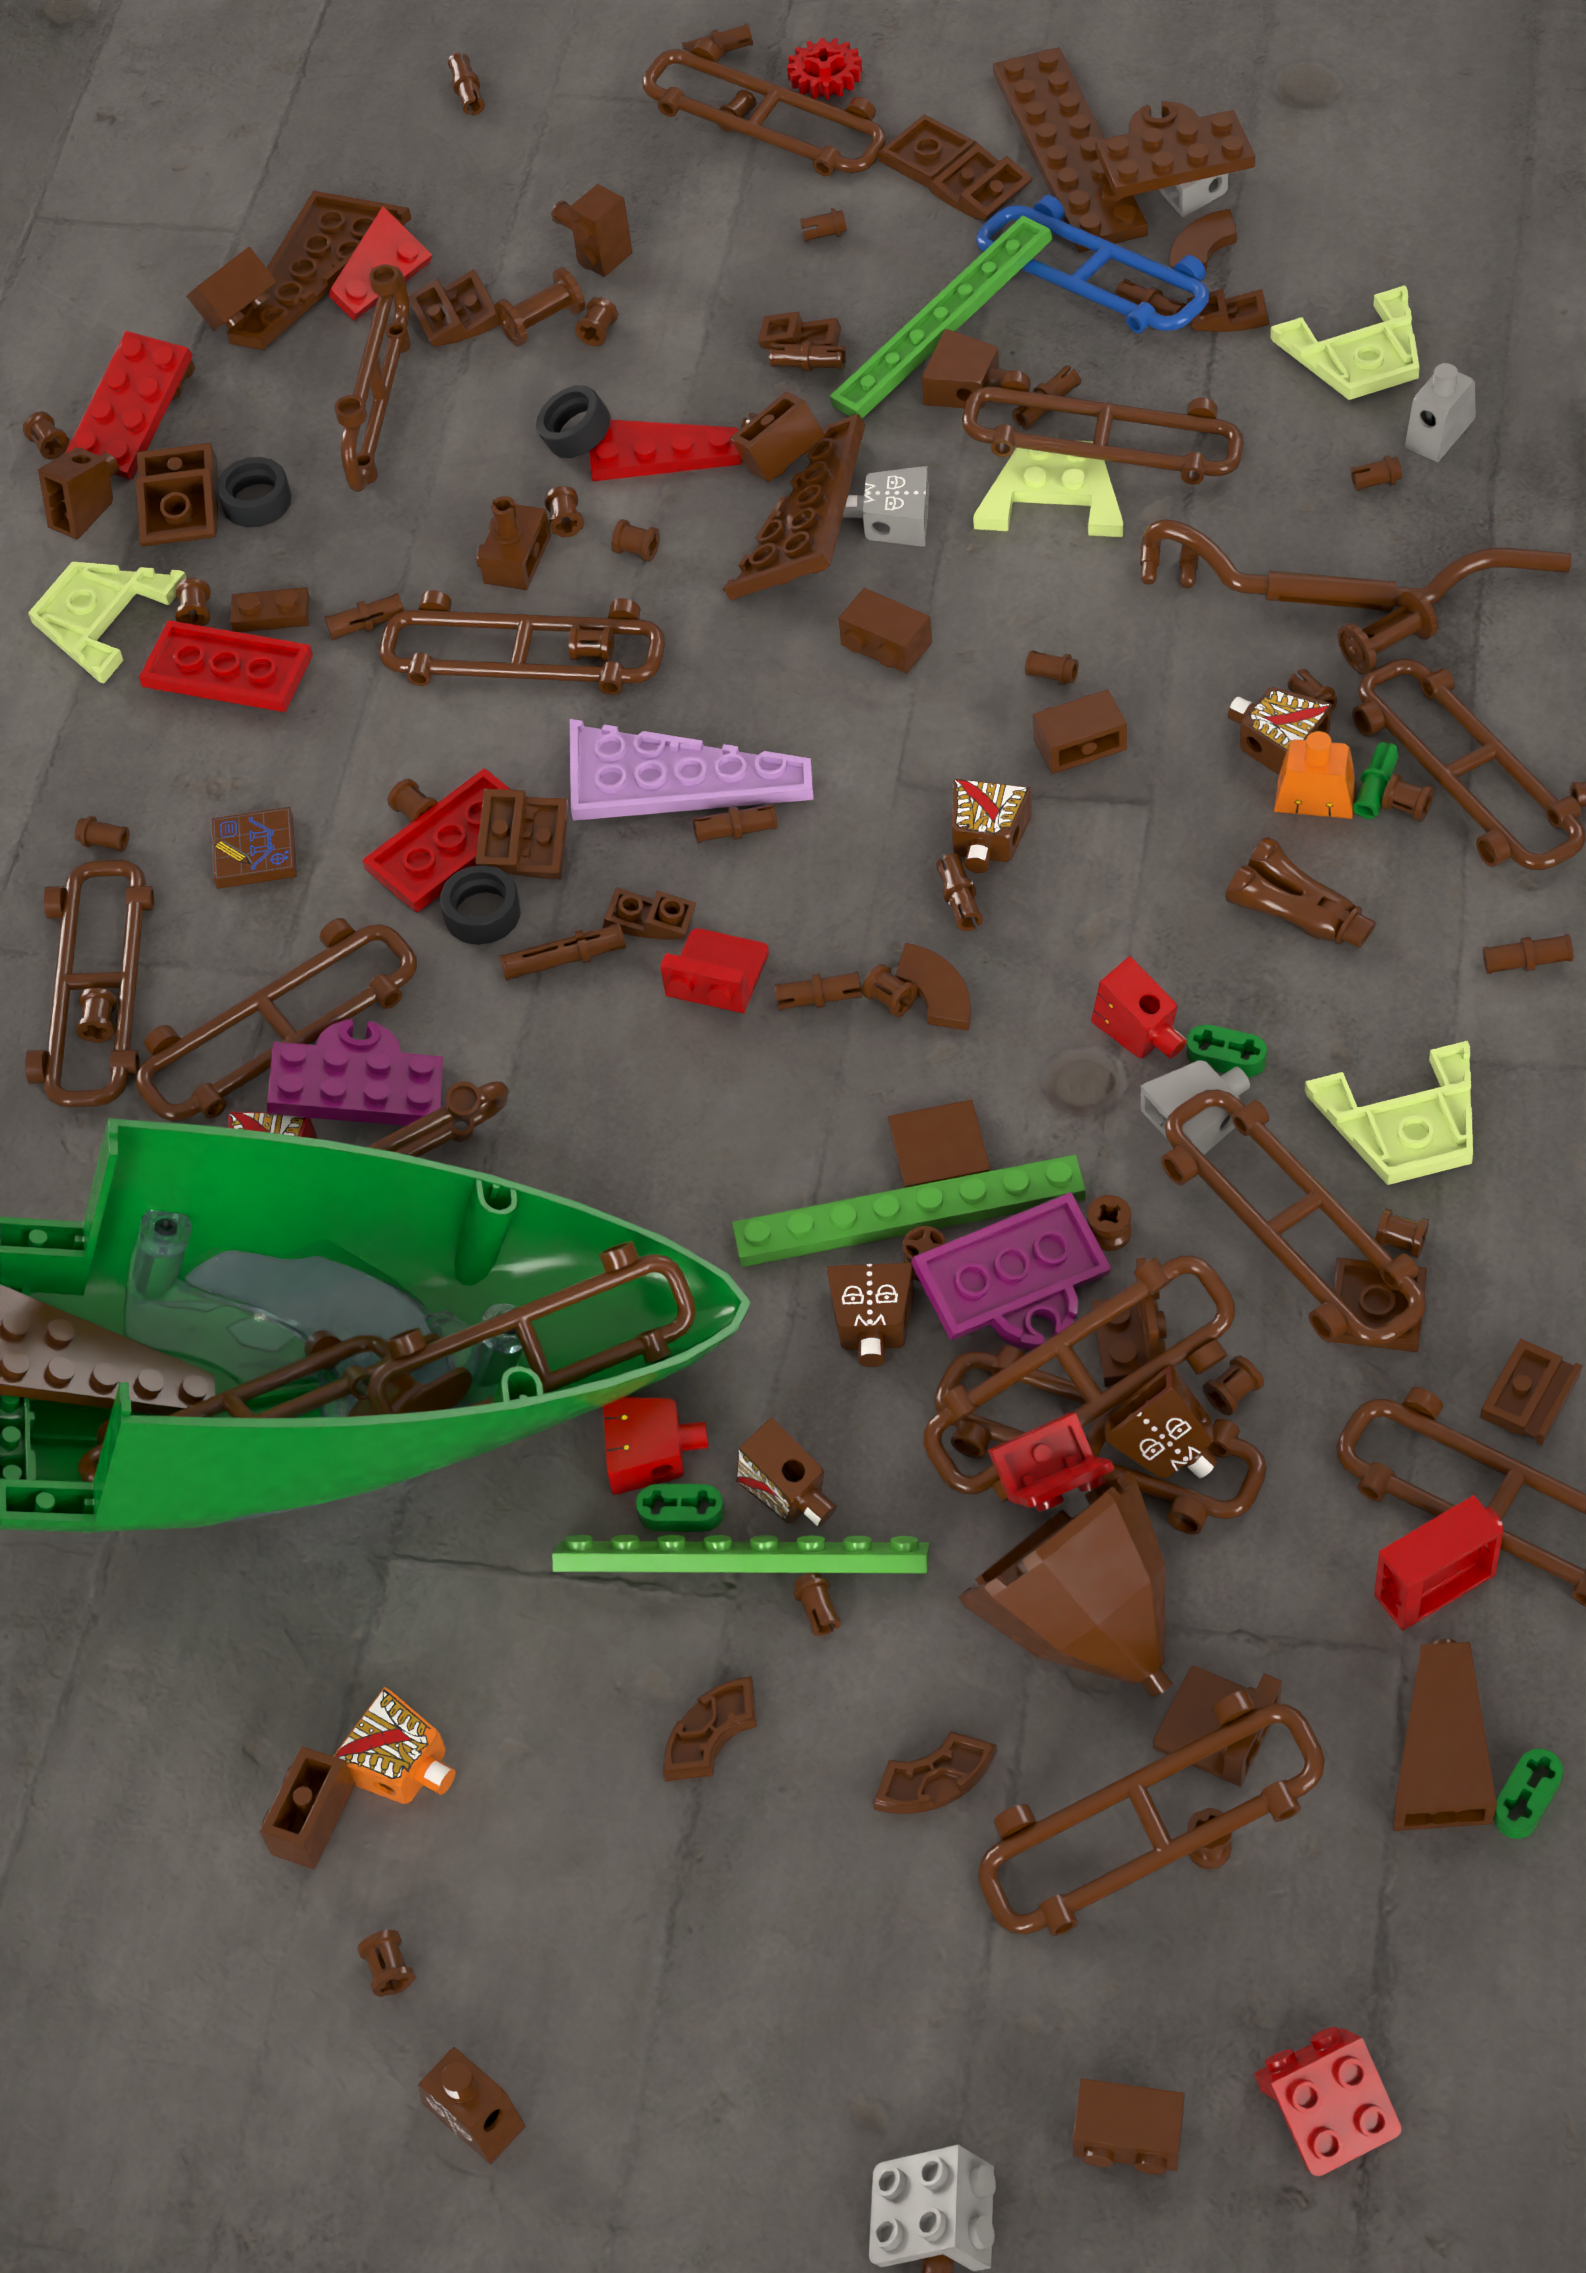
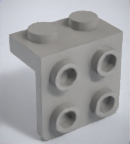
M960 2145L889 2160L876 2165L872 2181L870 2261L879 2267H886L944 2254L973 2272L991 2268L992 2245L995 2238L992 2225L993 2194L996 2189L994 2166Z

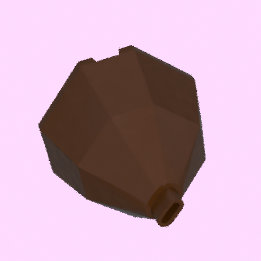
M1127 1470L1086 1492L1084 1496L1089 1506L1071 1518L1062 1509L981 1573L975 1579L979 1586L975 1588L969 1587L958 1598L967 1609L1037 1658L1131 1684L1141 1682L1150 1696L1153 1697L1160 1695L1173 1684L1161 1669V1666L1165 1663L1166 1563L1137 1481L1130 1471Z

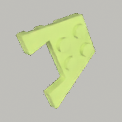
M1405 285L1374 295L1373 306L1383 322L1320 342L1316 340L1302 317L1271 327V339L1274 343L1348 400L1419 378L1420 367L1415 335L1412 331L1408 290Z
M1022 448L1015 449L973 517L974 529L1008 531L1013 502L1091 506L1088 522L1089 536L1123 537L1124 533L1123 519L1104 460Z
M71 562L28 613L32 623L97 681L104 684L123 662V657L119 649L98 642L99 637L136 594L170 605L177 597V584L187 577L185 572L181 570H171V575L156 574L154 568L140 567L136 572L120 571L118 565Z
M1468 1041L1430 1050L1429 1061L1441 1087L1363 1107H1357L1343 1072L1305 1081L1306 1096L1387 1185L1472 1164L1471 1072L1469 1062L1470 1045Z

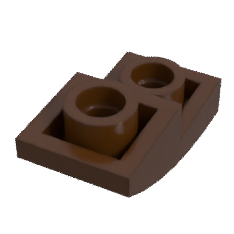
M616 887L604 918L603 928L620 923L623 934L651 939H684L696 907V902L658 890L655 898L652 899Z

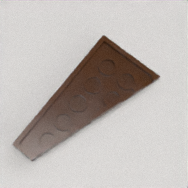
M313 190L267 266L268 271L277 281L267 289L271 296L255 309L251 304H248L241 310L245 317L233 325L227 332L230 344L259 350L266 348L331 290L382 206L403 226L412 219L410 209L408 207Z
M859 414L825 426L822 431L825 436L815 443L814 448L807 455L810 461L809 465L803 472L796 473L790 482L794 489L788 498L784 496L779 499L755 537L759 542L755 551L752 554L744 555L738 564L742 570L736 581L734 579L728 580L723 588L730 601L777 584L785 585L795 578L809 573L816 574L831 566L865 429V423Z

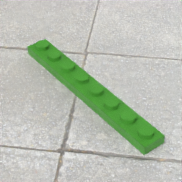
M1021 216L829 396L832 407L848 416L859 414L861 419H863L935 351L945 329L955 332L1052 240L1051 230L1025 216Z
M1075 1154L734 1221L732 1224L741 1267L903 1236L920 1226H930L939 1229L1020 1213L1070 1192L1076 1201L1086 1200V1190Z
M589 1535L567 1536L565 1541H559L552 1553L553 1572L927 1573L930 1550L929 1542H919V1539L913 1536L893 1537L890 1539V1542H872V1539L867 1536H849L844 1538V1542H825L824 1537L809 1535L797 1538V1542H778V1537L760 1535L750 1538V1542H732V1538L729 1536L712 1535L705 1537L704 1542H685V1537L680 1535L661 1536L657 1538V1541H639V1537L635 1535H618L612 1537L611 1541H593V1537Z

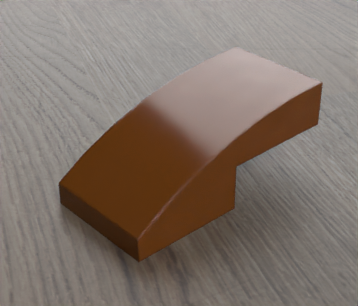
M1223 289L1209 292V302L1191 321L1194 330L1211 332L1241 331L1270 325L1262 289L1226 299ZM1194 297L1187 298V302L1189 303Z
M799 312L764 316L758 343L761 348L768 350L771 349V343L802 345L804 341H812L814 345L838 346L841 326L837 318L802 322Z

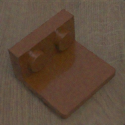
M1145 1257L1136 1258V1269L1146 1263ZM1159 1291L1146 1297L1095 1331L1104 1387L1113 1386L1166 1351L1164 1338H1167L1164 1312L1158 1309ZM1109 1299L1091 1301L1092 1310L1096 1309Z
M1191 1666L1153 1740V1748L1168 1755L1221 1728L1213 1712V1706L1222 1698L1232 1693L1247 1691L1256 1709L1272 1703L1281 1704L1282 1680L1264 1673L1256 1689L1250 1686L1247 1688L1200 1667ZM1271 1725L1191 1766L1241 1787Z

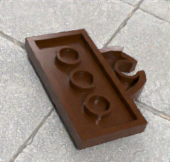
M1161 101L1162 118L1151 117V107L1147 104L1133 114L1129 122L1128 134L1095 141L1097 157L1116 199L1255 167L1256 156L1234 110L1199 117L1193 109L1182 103Z

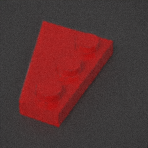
M382 206L333 284L329 297L355 321L377 304L379 295L372 291L369 274L373 268L383 264L398 267L402 271L406 282L431 263L432 254Z

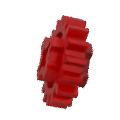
M820 38L816 44L807 41V48L796 47V55H789L787 73L788 80L791 82V88H799V93L802 95L809 92L813 99L821 95L826 100H829L833 93L842 97L843 89L853 91L854 82L861 81V73H863L862 59L859 57L858 49H850L849 42L839 45L838 38H834L830 43L825 41L824 38Z

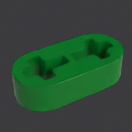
M1203 1024L1189 1031L1186 1043V1056L1191 1063L1198 1060L1206 1061L1217 1072L1226 1073L1234 1067H1239L1250 1078L1263 1072L1266 1067L1267 1046L1256 1035ZM1204 1042L1212 1044L1208 1046L1207 1050L1199 1049V1047L1204 1045ZM1246 1052L1254 1053L1249 1057V1060L1241 1058Z
M707 1484L649 1485L642 1489L636 1499L639 1521L645 1528L651 1531H710L720 1525L725 1515L721 1493L712 1485ZM662 1501L664 1507H661L660 1514H652L651 1509L654 1508L655 1502ZM708 1501L710 1507H707L706 1514H698L697 1509L700 1507L701 1502Z
M1532 1749L1521 1757L1496 1801L1494 1823L1502 1834L1513 1839H1520L1531 1835L1536 1830L1561 1785L1563 1764L1557 1755L1546 1749ZM1540 1766L1546 1767L1548 1769L1547 1777L1541 1778L1536 1788L1529 1786L1532 1771H1537ZM1521 1798L1528 1801L1524 1817L1520 1816L1516 1821L1508 1818L1509 1809L1514 1810Z

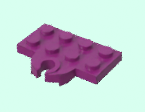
M352 1019L330 1025L320 1034L316 1045L273 1042L266 1114L407 1126L441 1107L443 1056L401 1053L399 1042L391 1031L372 1021H368L366 1040L353 1039L354 1024Z
M1071 1192L914 1256L911 1262L950 1341L991 1325L1003 1340L1017 1348L1033 1350L1045 1342L1043 1335L1032 1328L1030 1324L1032 1317L1042 1316L1048 1319L1053 1327V1337L1070 1326L1077 1316L1078 1298L1074 1289L1107 1276L1111 1271L1103 1251Z

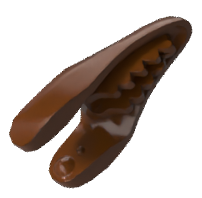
M436 1333L423 1336L426 1344L441 1339V1336ZM419 1367L390 1380L386 1387V1395L394 1414L452 1409L470 1390L472 1376L465 1367H458L425 1384L415 1381L410 1373L422 1368ZM369 1399L358 1400L346 1417L374 1415Z

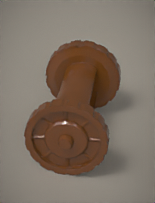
M560 267L553 272V285L515 306L506 299H501L495 303L494 310L499 325L506 337L514 345L520 346L527 342V328L564 308H567L576 315L585 310L583 293L575 278L565 268Z
M1412 588L1406 590L1399 597V609L1363 629L1353 623H1348L1339 628L1337 634L1339 647L1346 661L1355 671L1360 674L1371 672L1377 664L1376 654L1413 633L1420 639L1425 640L1437 633V616L1429 600L1421 592Z

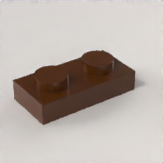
M307 587L232 594L230 623L234 632L309 626L310 595Z

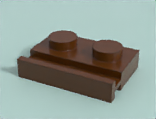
M1520 1338L1481 1409L1480 1418L1523 1437L1526 1434L1535 1438L1537 1444L1543 1445L1581 1375L1582 1365L1567 1363L1563 1361L1562 1356Z

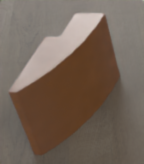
M211 443L137 452L138 477H136L141 547L216 537L218 526V493L216 490L218 475L217 459Z

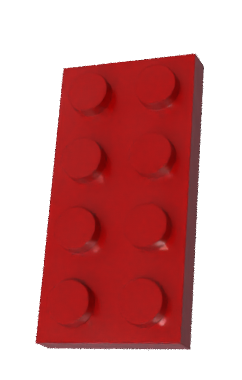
M125 331L65 454L75 448H82L99 456L103 453H108L116 459L119 465V470L114 475L133 480L138 470L137 452L147 451L192 359L193 354L189 348Z
M168 620L139 675L142 687L286 712L313 653L309 644Z
M483 768L362 859L365 870L414 912L418 913L440 896L445 882L456 872L467 867L476 866L484 789H511Z

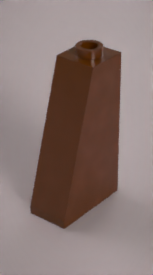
M1438 1639L1430 1644L1421 1645L1394 1805L1393 1831L1493 1824L1497 1802L1470 1641L1456 1642L1453 1639Z

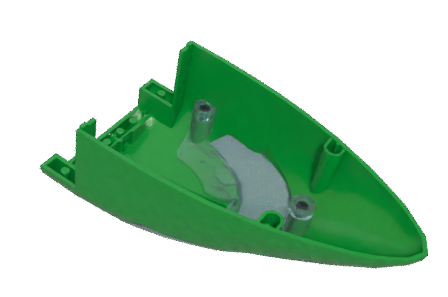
M108 1118L83 1222L0 1216V1284L213 1373L215 1395L306 1357L304 1352L305 1342L312 1333L318 1330L331 1331L341 1341L366 1334L378 1335L387 1340L394 1335L420 1327L423 1336L436 1333L441 1338H444L605 1272L599 1253L628 1241H633L639 1258L659 1254L668 1256L679 1265L694 1298L696 1309L694 1322L685 1335L668 1344L671 1353L664 1358L645 1363L643 1355H640L546 1394H543L540 1378L530 1369L515 1329H512L431 1362L410 1373L415 1381L425 1384L458 1367H465L471 1373L472 1385L466 1396L455 1407L446 1410L346 1417L358 1401L352 1394H349L296 1418H232L227 1411L213 1417L162 1416L131 1412L129 1382H119L112 1409L0 1395V1530L110 1532L196 1528L293 1512L384 1488L529 1437L619 1400L693 1365L736 1333L747 1316L751 1301L728 1273L665 1236L583 1203L491 1174L397 1152L329 1140L206 1125ZM653 1272L534 1320L532 1324L550 1370L553 1372L633 1339L642 1332L671 1323L677 1317L678 1309L665 1276L661 1273ZM372 1352L360 1353L340 1361L338 1365L331 1369L319 1370L249 1400L245 1404L257 1415L342 1378L344 1371L352 1365H360L366 1368L379 1362L381 1359ZM494 1396L491 1404L471 1406ZM110 1419L93 1482H83L78 1475V1462L86 1452L98 1446L96 1439L97 1431L106 1420Z

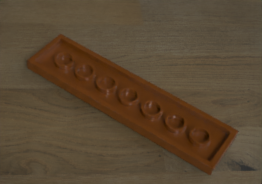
M1060 47L993 63L994 77L1050 194L1064 208L1065 216L1063 221L1114 244L1148 236V224L1134 196L1116 199L1096 154L1095 141L1105 138ZM1074 243L1079 253L1090 250Z

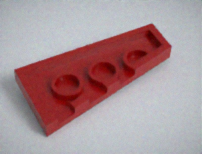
M610 419V427L605 437L595 448L589 451L592 481L741 465V457L730 440V437L738 432V428Z

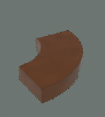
M1231 209L1205 215L1183 229L1171 248L1170 268L1174 269V266L1186 255H1192L1201 261L1207 272V262L1214 252L1224 246L1237 243V232Z
M905 943L896 977L904 983L912 982L918 987L917 994L923 999L927 1007V1023L969 1031L971 1023L970 997L967 986L959 972L951 963L937 953L918 945Z
M752 1676L735 1679L711 1689L698 1698V1703L686 1713L681 1721H677L665 1749L663 1761L665 1781L713 1776L715 1758L724 1743L738 1732L757 1727Z
M950 1731L943 1744L927 1757L909 1762L889 1760L873 1802L874 1810L895 1814H914L950 1804L970 1791L985 1775L997 1753V1745Z

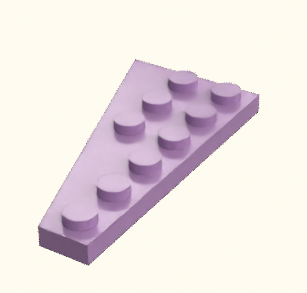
M570 719V785L573 821L814 800L811 758L763 751L756 755L739 752L738 746L724 744L722 749L704 746L702 740L643 731L638 735L619 732L617 726L604 724L602 729L584 726L583 721Z

